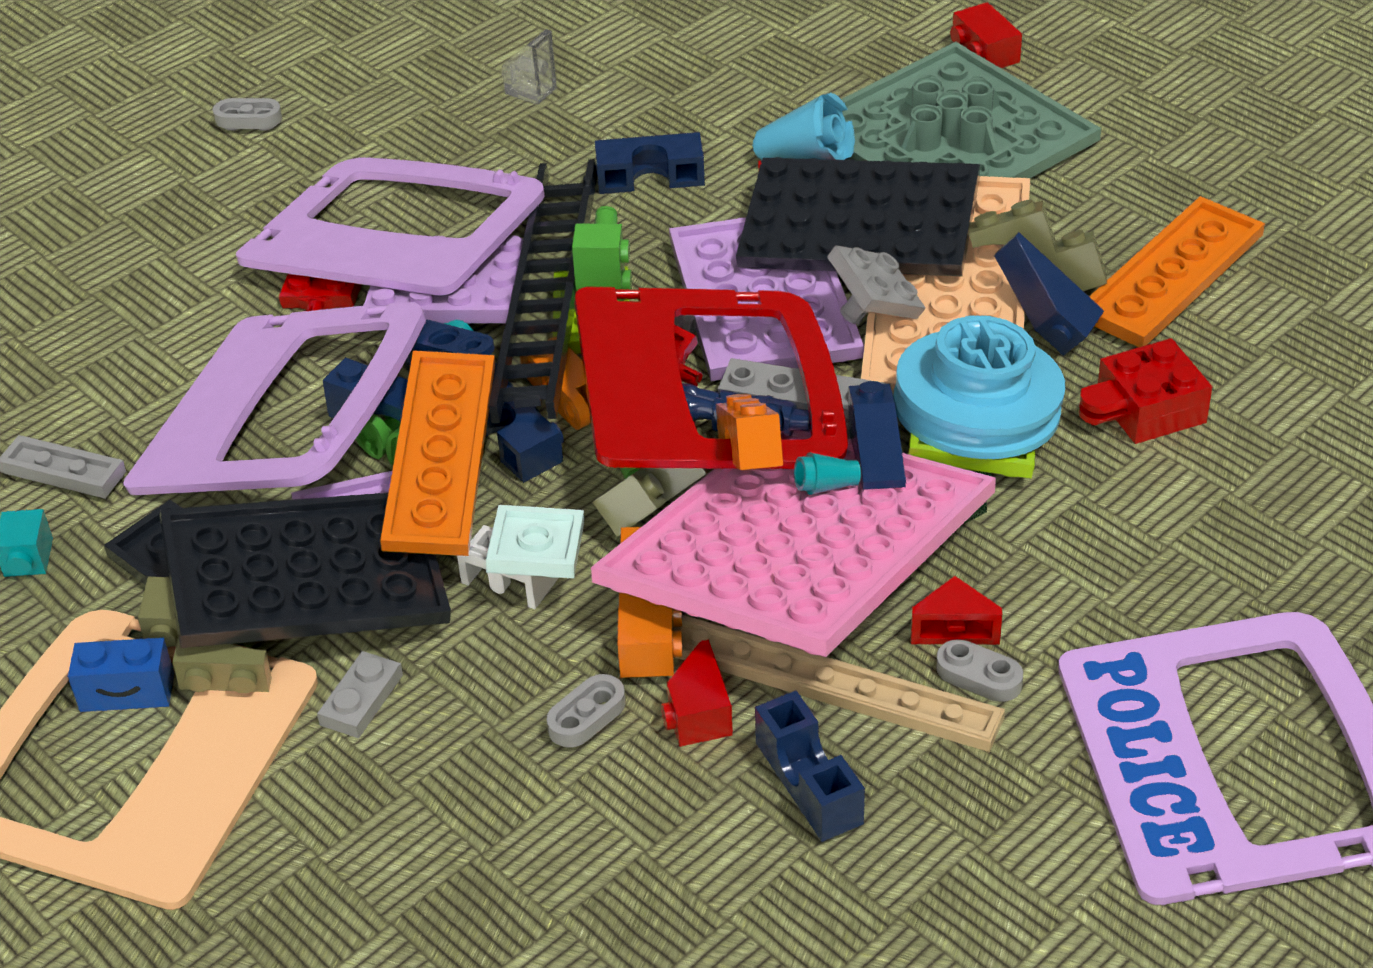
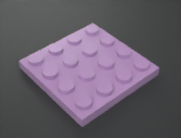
M509 235L453 293L448 295H431L370 286L363 306L370 305L371 307L387 306L389 303L415 302L421 306L426 319L439 323H448L456 319L465 323H506L524 238ZM372 316L371 318H380L381 316Z

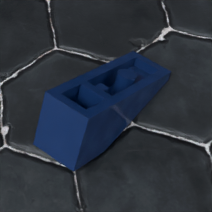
M1020 232L994 255L1035 331L1061 355L1064 356L1088 336L1104 310Z
M867 381L860 385L848 386V430L855 458L860 464L863 490L906 487L896 406L890 384Z

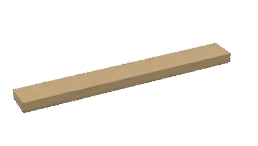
M682 615L683 626L674 627V631L682 630L683 657H676L678 659L685 660L700 641L709 639L721 672L788 692L797 690L799 695L987 752L991 751L1004 721L1005 709L829 657L809 654L805 650L772 642Z

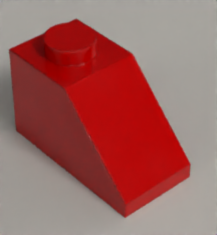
M709 639L702 640L667 682L668 702L661 703L666 730L674 729L679 747L733 736L732 705Z

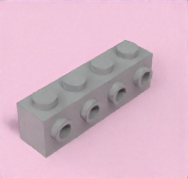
M734 358L730 359L718 387V393L721 390L738 394H751V396L770 395L776 399L796 403L797 409L808 410L799 369ZM836 375L844 409L847 438L851 439L848 430V386L860 385L863 382L872 380Z

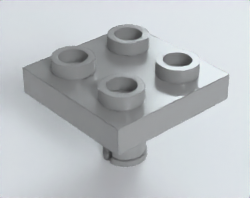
M835 246L827 256L852 293V296L840 309L841 315L850 323L859 325L868 312L918 319L926 309L917 296V289L905 279L898 269V262L891 255L884 252L879 254L864 251L858 247Z

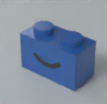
M148 638L74 643L68 679L79 711L89 712L169 707L175 673L165 639Z

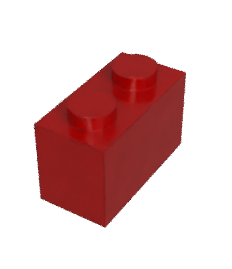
M986 2L953 12V27L950 29L953 43L961 44L999 68L1020 63L1022 33L990 3Z

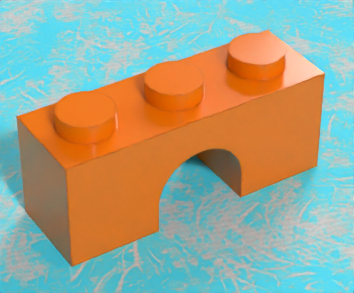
M751 394L726 396L727 403L716 404L718 439H731L733 465L739 470L783 466L780 419L777 412L767 407L765 403L759 402V399L752 398Z

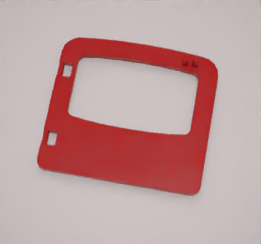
M583 287L576 291L574 304L595 456L602 465L613 468L738 469L733 465L731 439L705 438L701 436L690 414L680 376L675 344L674 319L680 315L773 317L781 321L791 343L801 374L808 405L811 437L808 439H781L783 466L757 469H794L797 458L805 457L809 452L839 459L846 457L848 448L847 429L836 373L815 314L810 304L800 296L789 292L768 290L735 292V290L638 288V290L615 289V287ZM617 299H638V302L617 301ZM738 302H758V304H738Z

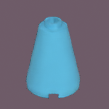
M833 93L823 94L764 126L756 132L753 140L755 155L761 160L762 158L776 157L845 160L852 157L855 145L854 127L852 120L845 121L842 111L848 110L845 103L838 95Z

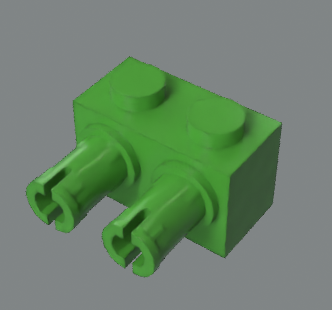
M601 206L596 210L594 224L575 225L572 252L576 291L583 287L632 289V271L625 270L624 264L630 261V241L623 239L622 224H617L618 214L616 209L611 206Z

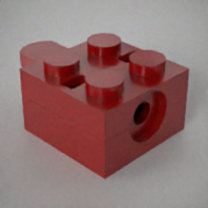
M1170 338L1100 358L1098 383L1081 389L1078 413L1086 423L1095 426L1116 420L1133 443L1138 444L1207 423L1213 386L1177 343Z

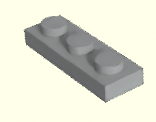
M21 435L17 436L0 457L1 473L105 499L126 473L124 462L121 459Z

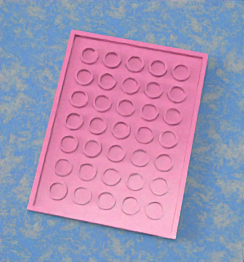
M811 429L809 432L794 430L791 436H785L784 431H780L781 439H808L811 437ZM848 439V448L844 460H856L851 439ZM902 453L906 487L863 490L860 479L858 486H847L808 495L806 491H799L796 488L794 469H714L591 567L592 583L611 588L615 592L627 593L648 600L653 604L664 605L686 612L690 616L702 617L721 623L731 629L746 631L772 642L805 650L809 654L827 657L995 493L996 477Z

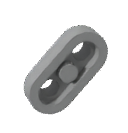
M228 98L219 101L213 107L215 123L226 130L259 129L267 131L273 129L282 120L279 102L270 98Z
M965 640L948 641L937 652L936 670L940 678L947 683L997 702L1010 701L1016 698L1022 690L1023 669L1017 661L1010 657Z
M608 674L594 675L586 679L549 710L547 714V727L550 739L563 747H576L587 742L624 710L626 701L623 683L618 678Z

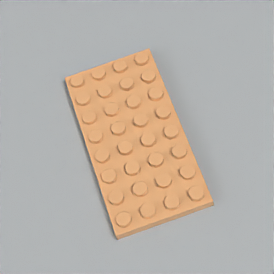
M980 176L972 222H975L974 218L980 214L990 211H996V214L1010 211L1011 206L1029 200L1030 178ZM969 237L962 277L902 274L917 289V296L926 309L918 319L868 312L861 379L890 384L892 394H894L896 369L901 354L912 343L924 336L939 332L941 327L953 319L970 315L992 316L1008 320L1024 329L1025 311L994 257L996 252L1004 245L992 244L973 248Z

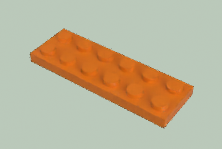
M1200 196L1107 280V284L1100 286L1089 296L1104 310L1094 327L1137 347L1148 345L1263 236L1265 223Z
M413 351L381 534L382 551L469 556L488 420V405L495 369L494 355Z

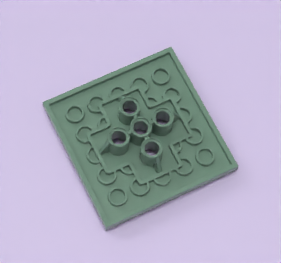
M957 42L841 99L848 109L842 111L845 121L852 120L854 127V153L852 157L846 158L851 160L980 164V176L1032 178L1098 142L1101 137V128Z

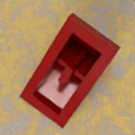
M953 576L912 607L911 644H944L951 640H965L976 645H1000L1002 608L958 577Z

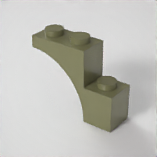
M1024 200L1011 206L1010 211L996 214V211L986 212L975 217V222L970 224L968 234L973 248L992 244L1005 245L1020 232L1082 291L1107 284L1106 270L1094 232L1073 231L1064 235L1061 241L1056 242L1043 200L1036 203L1033 200Z
M700 427L697 428L701 436L714 438L709 432L704 434ZM640 468L593 501V504L618 537L621 535V527H632L712 469Z
M169 577L147 578L138 615L143 639L164 638L167 648L176 646L173 666L179 689L195 692L207 690L236 691L239 693L269 692L272 677L266 650H255L235 644L180 648Z

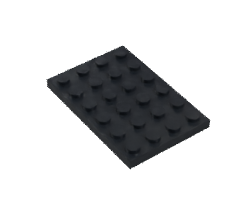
M762 158L736 253L737 267L836 271L827 256L835 246H842L847 248L858 247L864 251L879 254L881 252L887 253L898 262V269L902 274L962 277L969 242V227L973 220L980 181V164Z
M388 493L160 510L161 531L180 648L450 623L451 608L436 554L381 550V534Z

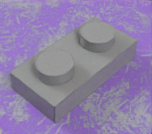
M362 651L317 713L319 725L360 738L403 676L401 663Z

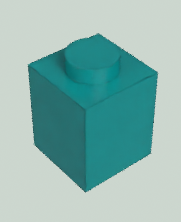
M44 509L1 512L0 567L4 577L46 574L53 536Z

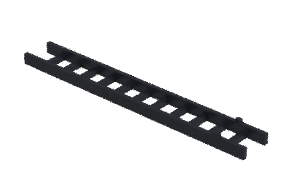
M588 159L586 175L583 177L584 183L548 186L549 174L547 163L539 164L536 179L543 184L545 197L529 214L488 405L492 423H500L504 402L514 401L515 408L541 406V399H546L548 419H557L575 312L576 286L573 252L571 258L533 260V256L535 253L572 251L573 238L537 241L539 234L574 232L576 224L590 223L597 181L595 159ZM582 195L581 201L544 203L545 198ZM579 213L578 219L540 222L541 216ZM568 271V277L529 280L531 273ZM565 290L564 297L525 300L526 293ZM561 311V316L557 319L520 321L521 315L525 313ZM558 332L556 340L516 343L517 335ZM554 354L553 362L512 365V360L515 356ZM550 376L548 385L507 388L509 379Z

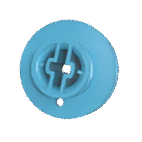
M970 315L953 319L941 327L939 332L924 336L905 349L898 360L893 397L897 417L901 424L927 445L962 457L1002 459L1031 452L1045 444L1054 435L1061 416V405L1065 394V379L1057 363L1046 352L1034 345L1033 338L1022 327L1001 318Z

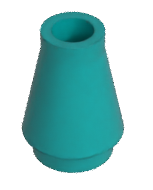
M809 452L805 457H798L795 462L794 480L796 488L799 491H806L808 495L847 486H858L860 483L861 468L857 460H844Z

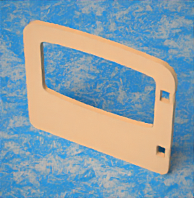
M111 610L87 612L71 621L44 652L0 709V779L38 720L69 681L68 672L74 643L135 639L127 637L132 629L141 632L139 621L134 616ZM176 646L167 648L171 663H173ZM267 655L269 667L273 668L269 692L239 693L236 691L215 690L194 692L192 699L160 754L117 815L96 839L88 842L78 841L0 817V859L163 909L174 910L183 907L193 897L316 690L318 681L315 669L302 662L283 657L278 659Z

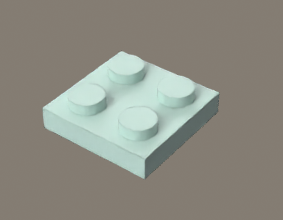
M498 505L486 556V573L574 578L584 527V510Z

